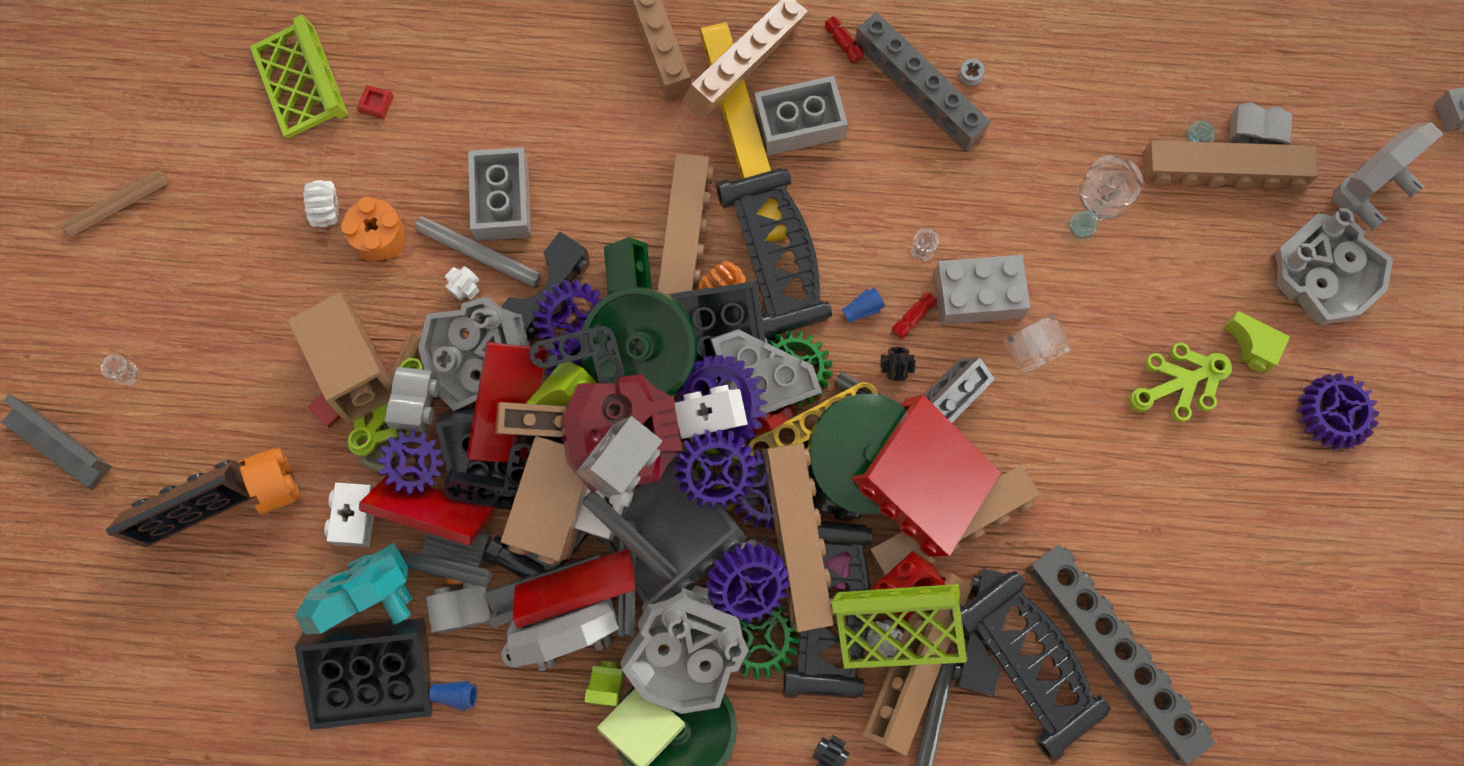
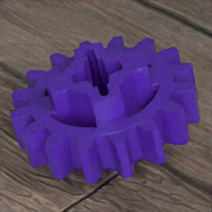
M410 430L408 437H405L403 432L400 431L397 433V441L391 437L387 439L389 448L383 446L380 448L379 451L385 457L377 459V464L384 465V468L378 474L388 476L384 483L386 486L392 482L396 484L394 492L397 493L403 487L405 488L406 495H410L413 488L418 493H422L424 491L423 484L431 487L434 485L431 477H440L441 473L435 469L443 465V461L436 459L442 451L433 450L432 446L436 441L426 442V433L423 432L418 438L415 437L414 430ZM403 444H415L420 447L418 449H409ZM392 453L396 458V468L394 470L391 468ZM426 455L429 458V469L424 466V457ZM415 458L414 467L410 466L407 468L404 465L407 459ZM402 476H412L418 481L410 482L400 478Z

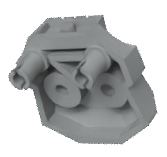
M1432 122L1416 123L1403 130L1334 190L1332 201L1340 209L1347 208L1353 214L1356 213L1373 231L1387 218L1369 202V197L1388 181H1394L1409 198H1412L1423 189L1425 185H1422L1407 170L1408 164L1439 139L1443 133Z
M1347 208L1339 209L1333 216L1318 213L1271 255L1276 259L1278 266L1277 283L1275 285L1290 300L1297 299L1306 314L1319 325L1352 321L1364 313L1388 290L1393 258L1364 238L1365 231L1354 222V214ZM1345 256H1348L1351 262H1348L1345 259ZM1316 282H1320L1323 288L1318 287Z
M482 297L462 303L461 310L429 313L426 316L418 347L424 370L433 372L436 380L439 381L438 396L453 411L461 410L476 403L480 379H476L475 372L478 370L481 373L486 342L530 347L529 341H527L526 330H524L522 315L502 308L491 300L490 297ZM465 328L469 330L468 338L463 334ZM439 347H456L461 351L463 363L458 371L443 373L435 368L433 355ZM445 356V363H451V356Z
M681 588L679 594L668 600L648 604L638 622L640 632L631 642L620 662L622 671L644 700L681 714L719 708L730 673L739 670L748 652L737 616H732L715 609L713 602L709 598L707 599L685 588ZM690 627L695 628V630L690 632ZM660 645H668L666 650H658ZM702 661H709L707 666H699Z
M609 598L521 628H516L512 621L508 627L507 634L508 653L513 666L518 667L537 663L538 670L544 671L546 670L545 662H547L550 669L557 664L554 658L587 647L593 643L596 650L603 649L601 638H603L606 648L611 646L613 639H611L610 633L619 629L615 619L617 615L612 599Z

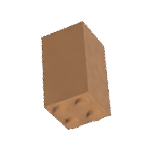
M340 292L334 296L327 297L321 303L303 310L296 316L288 319V323L326 401L347 425L388 403L392 391V381L361 320Z
M535 436L501 539L502 543L509 545V551L522 555L535 553L538 554L537 560L553 565L555 562L560 563L562 560L571 559L579 530L574 527L588 489L567 464L563 443Z

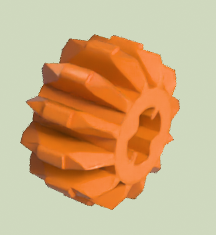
M725 261L720 265L717 264L714 269L709 270V273L702 278L703 281L699 283L698 288L703 289L745 283L746 277L738 266H735L732 262Z

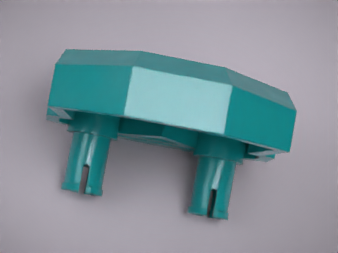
M394 543L373 555H364L348 564L350 569L331 575L308 590L295 614V618L305 635L321 634L355 613L361 612L380 601L392 619L393 624H397L411 615L405 604L410 602L413 597L404 585L407 581L409 567Z

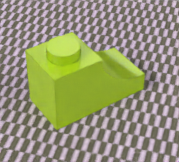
M1240 311L1235 312L1229 317L1223 327L1238 341L1242 351L1240 360L1247 363L1249 368L1258 372L1267 373L1278 365L1290 336Z
M572 362L559 364L526 404L566 406L576 384L597 382L584 368Z
M601 661L600 666L592 667L584 702L614 707L621 703L625 673L622 669H618L619 663Z

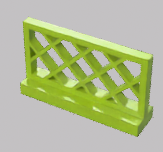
M303 15L293 19L294 25L250 46L283 137L286 139L294 137L333 117H337L340 120L349 115L315 27ZM296 35L297 42L294 48L284 47L287 38ZM269 47L274 48L269 61L262 59L261 51ZM282 51L291 54L286 66L276 64ZM297 57L306 60L302 72L292 69ZM274 68L283 71L278 84L270 80ZM290 73L299 76L294 89L285 86ZM306 79L314 81L315 85L311 94L301 92ZM283 90L292 93L287 106L279 104L278 101ZM299 96L308 99L303 112L293 109ZM315 101L322 103L325 111L316 116L311 115L310 112ZM291 113L299 115L300 119L297 125L288 128L287 121Z
M959 585L838 592L832 600L833 614L836 613L844 669L966 663L967 655L959 605ZM952 609L954 620L948 628L933 617L938 610ZM925 610H933V611L929 614V613L926 612ZM909 611H916L925 618L917 630L902 619ZM878 613H886L895 620L887 631L872 621ZM845 615H856L865 622L857 633L846 626ZM928 622L943 632L934 644L920 633ZM897 624H900L912 634L904 645L890 635ZM867 626L882 636L874 647L860 637V634ZM954 626L956 635L953 632H951ZM948 636L957 644L958 654H946L937 646ZM915 638L929 648L924 656H916L907 649ZM885 639L899 650L894 657H885L877 651V648ZM855 641L869 652L864 659H851L850 646Z

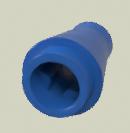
M874 287L870 290L865 289L850 304L842 308V312L850 324L856 320L881 313L880 309L884 308L885 304Z
M468 680L432 684L429 699L431 702L466 711L467 708H474L476 704L477 686L476 684H470Z

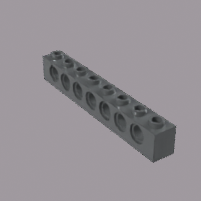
M1060 544L1053 547L1025 569L1177 765H1189L1215 744V741L1210 736L1212 734L1210 728L1201 719H1196L1190 711L1192 707L1183 695L1177 694L1171 687L1172 681L1162 669L1156 668L1151 661V653L1142 644L1138 645L1131 636L1133 631L1129 625L1123 620L1119 621L1112 612L1114 608L1111 602L1105 596H1100L1093 587L1095 584L1092 578L1086 572H1081L1075 565L1076 559L1067 548H1062ZM1059 571L1065 572L1068 575L1069 583L1067 586L1059 583L1057 579ZM1078 595L1085 597L1088 602V607L1085 611L1077 606L1076 599ZM1098 619L1106 624L1107 630L1104 635H1101L1096 630L1095 624ZM1117 644H1121L1125 648L1126 655L1123 660L1119 659L1115 654V646ZM1137 668L1141 669L1145 675L1142 685L1137 683L1134 678ZM1157 693L1164 698V706L1161 710L1154 704V697ZM1176 719H1180L1184 725V730L1180 735L1174 730Z

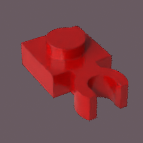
M792 406L780 410L773 415L771 412H768L765 417H758L757 420L762 424V428H752L756 435L754 438L777 428L784 422L797 416Z

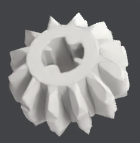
M324 180L306 183L303 192V202L310 225L321 228L337 224L339 220V205L334 184L331 181Z

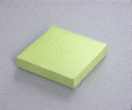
M634 689L597 727V730L635 766H648L683 730L685 723L670 709L644 700L638 691Z

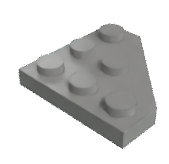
M738 329L710 339L715 355H723L724 360L727 356H734L735 363L741 360L745 361L744 369L754 368L751 378H761V381L756 385L757 389H766V392L759 395L761 400L768 402V404L760 406V410L765 413L822 393L813 365ZM732 381L730 384V390L737 389V385L734 381Z

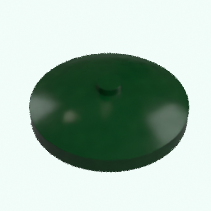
M633 287L622 289L606 296L591 310L582 330L605 326L613 331L625 376L642 374L655 388L670 396L674 395L685 385L696 363L697 337L690 317L677 301L655 289ZM598 331V335L593 339V342L601 346L602 353H596L597 359L606 355H614L613 349L606 351L605 342L609 341L608 335H603L601 331ZM591 356L582 358L586 372L597 382ZM606 360L601 364L600 371L603 376L612 377L617 371V366L613 361ZM615 381L603 382V384H614Z
M858 394L835 402L817 419L808 441L807 449L811 458L809 470L817 488L830 502L839 508L853 513H881L880 506L872 499L865 497L859 491V486L851 479L853 476L866 473L907 412L902 405L881 395Z
M634 686L627 692L623 700L635 689ZM725 692L719 708L683 714L671 710L685 723V727L648 766H726L735 748L737 722L735 711ZM616 748L624 766H635Z

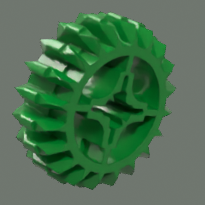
M788 331L785 340L778 334L776 335L777 344L773 341H768V344L811 365L816 364L820 388L828 389L829 382L826 379H831L833 372L827 369L832 367L833 362L825 360L829 356V351H820L823 346L821 341L812 344L814 336L809 335L807 340L802 339L803 332L801 331L798 332L797 338H793L791 331ZM792 350H799L808 355L797 356ZM823 392L815 396L821 398ZM813 396L806 398L809 404L813 403ZM803 400L796 402L798 407H802Z
M782 605L777 612L773 610V606L771 608L772 616L765 613L764 615L770 616V618L761 626L747 624L743 619L740 621V627L748 638V649L754 639L751 633L756 630L757 633L759 630L764 631L769 626L764 636L766 644L761 646L759 643V646L754 645L751 650H748L741 664L745 667L742 671V676L746 677L749 669H753L754 679H759V670H764L765 677L768 679L771 678L769 668L774 667L776 673L780 674L782 672V668L778 664L780 661L786 666L791 664V661L785 655L786 653L793 656L797 654V650L789 647V645L798 644L799 638L790 637V633L797 631L787 625V623L791 622L790 615L786 618L781 616L786 610L785 606ZM777 623L783 632L784 641L781 650L770 639V632ZM756 650H764L775 657L765 663H754L747 660Z

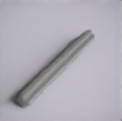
M419 217L415 223L417 232L531 287H535L540 279L539 272L425 217Z

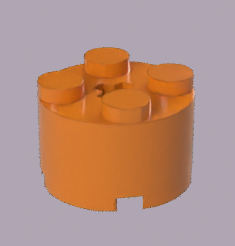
M371 197L361 198L359 202L350 207L341 224V229L348 243L362 259L369 262L394 258L401 252L406 242L405 227L400 217L389 203Z
M274 447L239 460V463L242 465L240 467L241 474L250 498L254 497L259 500L260 504L254 506L260 515L297 501L296 499L302 497L297 482L293 481L290 474L288 475V472L293 471L288 456L284 455L281 448L276 449Z

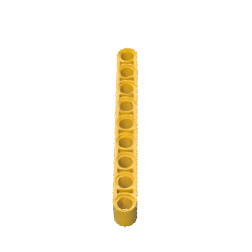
M727 22L700 28L704 51L710 67L734 44ZM743 81L720 103L741 178L771 171L745 81ZM774 198L768 199L756 213L774 220L782 218L781 211L777 209L778 201ZM777 225L764 241L773 243L788 239L785 236L787 232L784 225Z

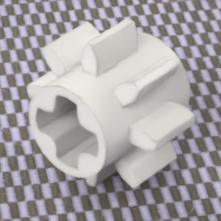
M465 266L461 270L453 267L444 276L449 282L445 288L459 301L464 297L472 300L480 291L476 285L480 281L479 278Z
M886 619L883 623L876 621V624L885 631L894 623ZM896 626L890 635L900 642L903 631L897 629ZM870 627L867 642L874 647L882 636ZM885 639L877 648V651L885 657L887 655L894 657L897 648Z

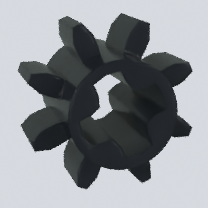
M904 347L889 348L888 355L881 354V372L886 373V377L893 381L906 380L908 373H915L916 360H914V355H909V349Z
M834 735L831 736L830 740L822 737L812 755V758L818 761L816 766H844L850 753L843 749L846 742Z

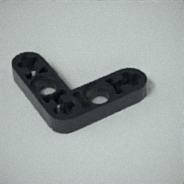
M598 326L538 341L531 346L529 351L531 362L540 368H547L591 356L598 383L613 382L619 377H625L615 335L611 329L605 326ZM598 331H601L603 335H608L609 341L605 342L606 351L613 349L614 355H606L597 359L596 353H602L601 346L593 342V339L598 335ZM570 338L577 339L581 346L580 352L574 356H570L564 351V343ZM558 341V350L563 359L557 360V354L548 356L546 363H542L541 359H535L534 353L539 352V346L543 345L545 350L554 349L555 347L552 342ZM606 360L613 361L617 366V371L612 377H605L600 371L601 364ZM615 405L609 406V409L618 410Z
M519 435L513 439L505 479L465 472H452L446 476L443 486L444 495L448 499L457 502L511 510L515 500L513 494H517L522 478L515 476L512 471L515 469H525L535 438ZM522 447L528 448L526 459L520 458ZM454 484L460 485V489L454 488ZM471 486H474L473 492L470 491ZM482 487L491 488L495 493L492 495H484L479 491V489ZM500 491H504L503 496H499Z

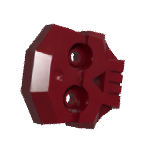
M642 374L619 377L615 380L614 384H576L560 419L567 464L576 474L577 470L612 425L632 416L641 424L646 421L647 429L662 440L657 448L661 451L659 456L649 467L645 465L637 474L641 477L637 485L658 482L667 465L682 451L674 396H670L655 388ZM610 405H615L618 408L616 416L609 413ZM576 474L591 492L598 491Z

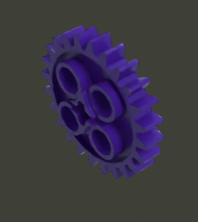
M715 355L714 359L712 356L704 357L703 362L696 361L695 370L693 369L684 388L676 392L677 395L681 396V400L674 402L684 401L683 395L701 391L702 396H706L703 391L705 381L710 389L728 385L729 390L731 382L734 381L737 389H740L748 425L722 430L723 437H725L729 430L733 431V441L737 437L742 436L745 441L743 445L747 444L745 437L750 439L756 436L752 428H762V424L757 418L766 416V413L760 410V406L768 404L767 401L761 400L759 395L766 392V389H757L756 386L761 381V378H751L754 368L744 369L745 361L741 360L735 363L734 356H727L724 360L723 355ZM712 408L708 409L709 414L713 413ZM704 434L699 435L700 439L705 438ZM716 448L717 452H720L722 449L725 450L724 448Z

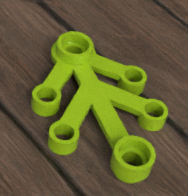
M1177 343L1170 350L1171 358L1175 361L1185 360L1201 368L1190 371L1166 362L1162 355L1153 353L1145 361L1146 368L1151 372L1158 371L1176 379L1150 390L1138 388L1128 398L1130 408L1135 412L1141 413L1151 408L1155 400L1182 389L1177 406L1173 408L1171 415L1176 422L1183 423L1192 415L1190 404L1198 381L1207 378L1203 395L1197 399V407L1204 412H1208L1216 407L1217 399L1215 393L1219 381L1226 379L1231 374V361L1221 353H1213L1206 357L1190 351L1185 343ZM1176 348L1182 349L1184 356H1179L1176 353ZM1151 359H1156L1159 362V367L1153 366ZM1218 362L1222 370H1217L1214 363ZM1140 394L1146 396L1147 403L1139 400ZM1203 398H1207L1210 401V407L1204 405ZM1178 409L1185 411V418L1178 415Z
M408 358L400 365L403 368L424 370L422 363L416 358ZM388 403L373 411V418L368 425H366L365 416L354 421V430L348 437V447L353 454L366 456L374 451L377 444L387 442L389 437L397 439V433L401 431L399 429L390 428L379 431L382 425L386 423L385 417ZM407 430L404 434L405 437H408L410 431ZM363 440H367L364 445L360 446Z

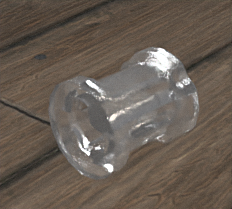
M922 228L915 234L911 246V253L914 258L926 261L933 257L939 245V235L936 231L930 228Z
M111 354L101 364L102 374L119 385H131L138 378L139 370L137 366L127 361L121 355Z

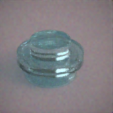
M1197 121L1189 126L1186 136L1189 142H1212L1215 133L1213 126L1209 122Z
M1089 211L1076 212L1069 222L1071 232L1080 238L1092 236L1098 226L1095 215Z

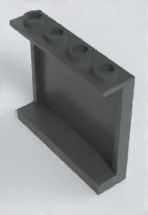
M677 456L667 465L658 482L641 484L634 490L630 506H624L621 514L625 520L634 521L636 523V531L677 570L673 579L665 582L636 555L635 590L644 602V605L641 607L643 611L648 604L662 602L679 594L681 588L691 591L698 580L704 575L709 574L710 569H716L715 559L722 561L724 559V551L729 554L733 553L734 545L741 547V543L747 539L728 511L721 507L720 502L716 503L714 510L709 508L708 501L700 508L697 504L698 497L690 502L687 499L688 492L681 493L679 486L683 482H676L675 475L680 471L675 470L674 463L682 460ZM692 465L691 476L697 483L700 479V474ZM593 535L596 540L604 543L611 554L618 552V537L614 535L613 541Z

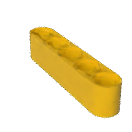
M859 383L784 422L777 428L754 438L749 444L752 449L749 456H754L753 447L759 442L766 443L769 448L784 446L778 438V434L783 429H790L794 432L795 440L791 444L805 443L809 440L811 431L807 430L804 425L805 418L811 415L819 418L833 403L856 395V392L860 389H866L870 394L878 395L875 387L869 383Z

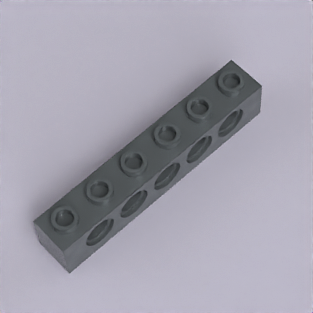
M879 13L873 14L857 28L855 45H859L864 54L965 152L985 136L991 121Z

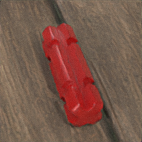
M832 16L826 20L825 29L829 34H833L832 38L844 53H848L847 57L852 63L860 61L864 55L863 50L859 45H855L856 41L846 28L840 26L842 23L839 19Z
M925 292L920 297L919 302H916L902 316V319L893 326L892 332L894 335L903 339L910 329H913L927 312L935 306L937 299L931 293Z

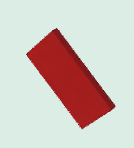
M486 342L467 451V458L469 460L509 461L512 441L519 435L495 434L497 403L526 404L539 389L544 368L537 367L531 362L529 358L531 347ZM539 348V352L534 353L535 359H541L542 363H545L547 350ZM521 448L520 458L526 459L528 448Z
M388 476L380 481L359 502V511L467 546L474 541L494 517L495 508L450 500L442 491L423 486L424 491L422 493H418L413 488L412 493L406 495L405 488L403 487L396 493L394 492L396 484L393 482L387 486L384 484Z
M628 548L515 585L513 622L516 628L634 591L633 556L630 549Z

